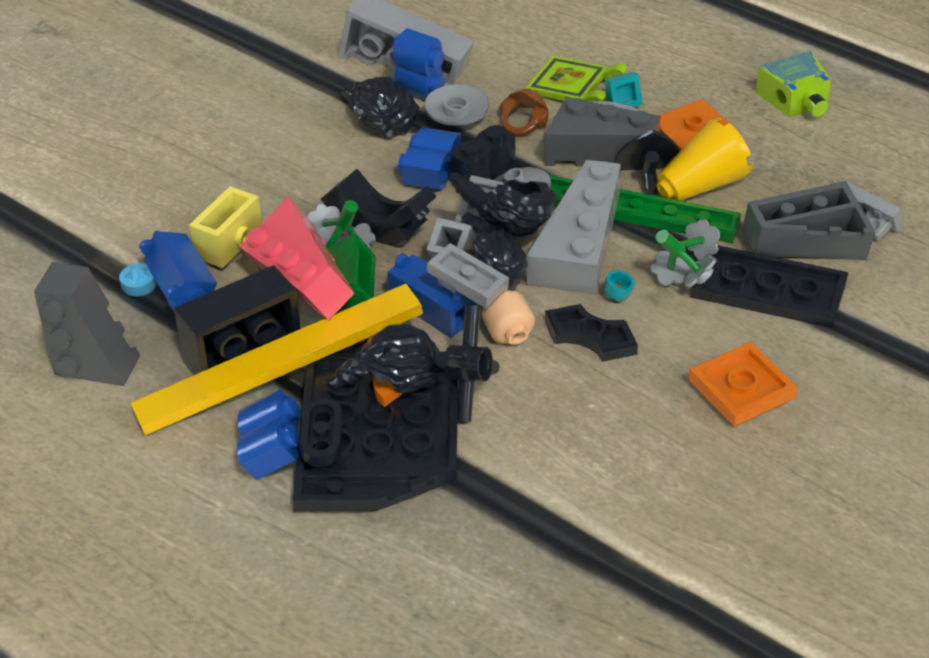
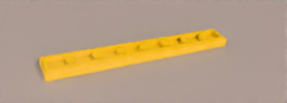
M407 284L401 285L334 314L330 320L326 318L133 401L130 405L144 435H148L365 340L388 325L401 324L423 314L421 303Z

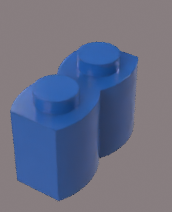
M406 28L394 39L393 60L396 65L394 81H399L400 86L406 87L407 91L414 98L425 101L432 91L445 85L441 68L444 52L442 51L441 41L438 38Z
M422 127L416 135L411 137L408 150L405 154H401L399 158L398 172L402 174L403 184L419 187L429 186L431 189L442 190L446 186L448 177L451 174V152L457 145L461 144V133Z
M280 388L244 406L238 413V427L241 435L237 443L238 458L240 464L257 480L296 461L299 456L300 434L298 426L301 410L296 400L292 396H287Z

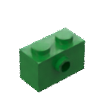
M354 234L326 247L354 292L353 296L335 314L374 298L376 256L361 238Z

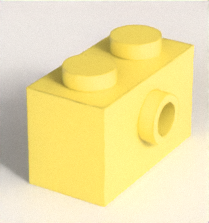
M230 186L189 224L191 242L203 261L224 268L242 250L239 246L246 240L248 233L262 224L259 196Z

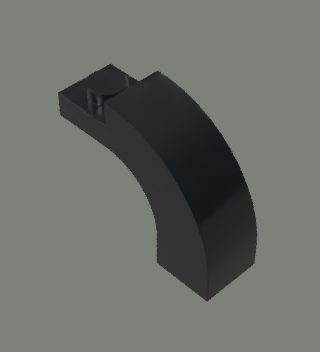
M356 169L321 198V201L326 207H337L340 213L346 201H355L358 204V210L352 221V226L355 228L359 224L366 223L370 226L371 233L375 235L376 242L392 244L408 239L428 220L425 217L430 212L427 205L437 196L429 186H426L408 200H392L373 188L362 173Z

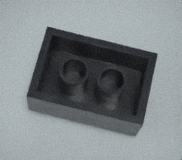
M274 265L174 308L183 362L193 375L301 329L296 289Z

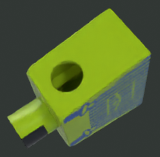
M811 51L758 66L756 93L785 115L795 116L809 111L813 116L820 117L828 110L831 80Z

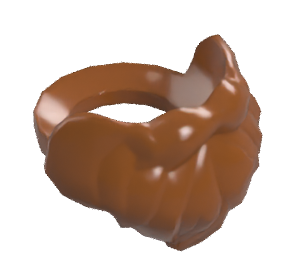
M518 89L500 104L499 111L502 114V126L517 137L529 135L538 126L546 128L549 109L543 97L536 91ZM518 108H533L532 119L527 125L518 128L509 124V114Z

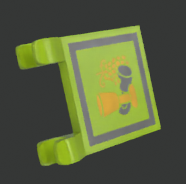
M552 56L525 89L536 91L542 97L564 101L566 97L580 98L585 101H603L606 98V92L600 89L595 90L603 79L625 74L627 65L617 63L611 66H604Z

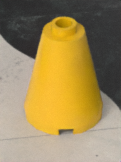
M719 117L708 121L658 174L656 187L663 198L683 201L749 176L754 166L753 164L748 166L746 157L751 155L744 139L730 123L723 126L718 123L722 119Z

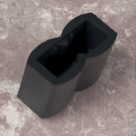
M495 125L481 131L475 139L467 140L457 145L451 152V174L457 172L466 180H470L471 175L494 180L508 170L514 169L516 167V135L500 125Z

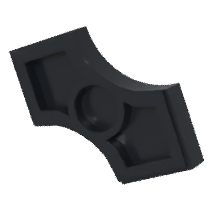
M581 304L545 311V322L555 344L571 343L584 346L596 353L602 362L638 355V344L625 320H606L596 317L587 312Z

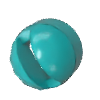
M613 270L608 273L604 282V293L609 299H615L617 302L625 301L631 295L635 281L627 272ZM615 284L621 285L622 287L618 288L615 286Z

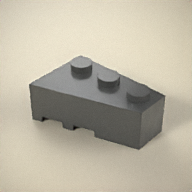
M566 97L545 133L544 166H555V161H576V166H583L586 160L613 163L617 152L632 139L651 130L660 132L661 116L648 114L644 111L618 108L609 104L603 105L588 102L580 98Z
M846 181L750 201L747 205L742 231L754 253L779 257L867 260L875 235L872 225Z
M52 262L34 290V295L54 375L124 386L140 357L136 347H129L123 337L125 331L120 321L114 322L107 310L109 302L89 268Z

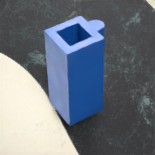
M154 231L151 240L146 239L140 243L139 248L145 255L144 261L173 310L182 304L215 290L217 282L187 234Z
M403 253L400 254L395 260V266L387 271L389 291L407 284L422 306L423 314L417 317L449 338L462 331L465 305H476V302L457 291L453 294V292L440 286L438 278L427 272V262L414 254L409 257Z

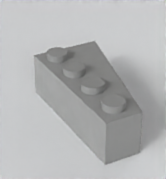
M356 0L347 10L338 58L348 60L350 57L361 59L362 64L373 66L375 63L390 66V70L395 71L396 65L393 60L394 39L406 28L438 38L441 41L442 51L444 52V60L441 65L445 83L453 85L468 65L474 41L384 0Z
M593 160L585 161L526 255L528 262L526 268L527 285L597 294L620 195L621 164Z

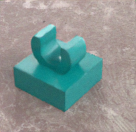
M629 72L605 79L608 101L633 107L643 105L638 73Z

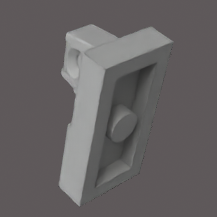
M847 182L875 231L873 239L879 241L889 230L898 233L904 224L901 209Z
M451 243L427 262V272L438 278L440 286L453 292V294L457 291L484 308H487L508 289L509 277Z

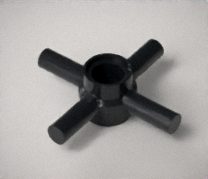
M465 305L462 346L450 345L446 351L439 352L435 357L436 364L439 367H443L445 376L448 379L459 380L458 421L471 422L474 382L488 381L490 376L496 374L500 368L499 363L493 360L492 352L488 347L477 346L480 306Z

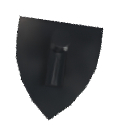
M651 130L626 143L617 152L613 163L621 164V171L642 170L645 194L653 195L658 192L656 187V169H664L680 152V149L676 142L667 135Z

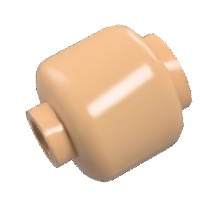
M504 291L487 308L483 307L481 310L482 320L491 337L497 343L520 344L528 338L535 325V316L524 296L517 291Z

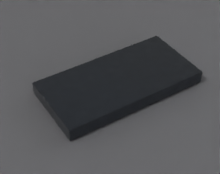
M718 245V252L711 255L716 259L712 267V275L700 285L696 283L691 287L690 298L834 328L849 272Z

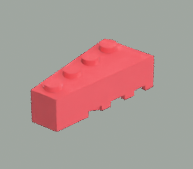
M289 196L260 226L252 229L248 233L246 240L239 246L261 270L274 265L294 286L297 298L328 320L354 294L342 271L335 264V259L325 247L323 239L316 232L314 224Z

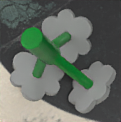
M346 201L341 213L337 207H326L325 204L321 203L315 206V211H310L306 214L314 224L316 232L321 236L324 243H327L324 244L325 247L354 234H357L369 249H371L370 244L376 240L368 224L362 223L355 228L352 226V221L358 210V204L355 201Z
M702 219L686 227L688 240L678 241L667 230L659 231L656 235V241L668 251L658 252L655 256V263L651 265V272L657 275L658 283L662 286H670L673 283L681 285L685 282L687 288L692 287L696 283L698 285L704 283L713 273L712 267L716 259L711 255L716 254L719 250L717 244L720 239L719 230L715 226H709L708 221ZM686 248L689 251H694V255L698 259V261L693 260L685 252Z

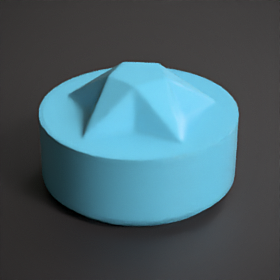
M146 264L130 265L124 268L119 276L122 291L130 296L147 295L157 285Z

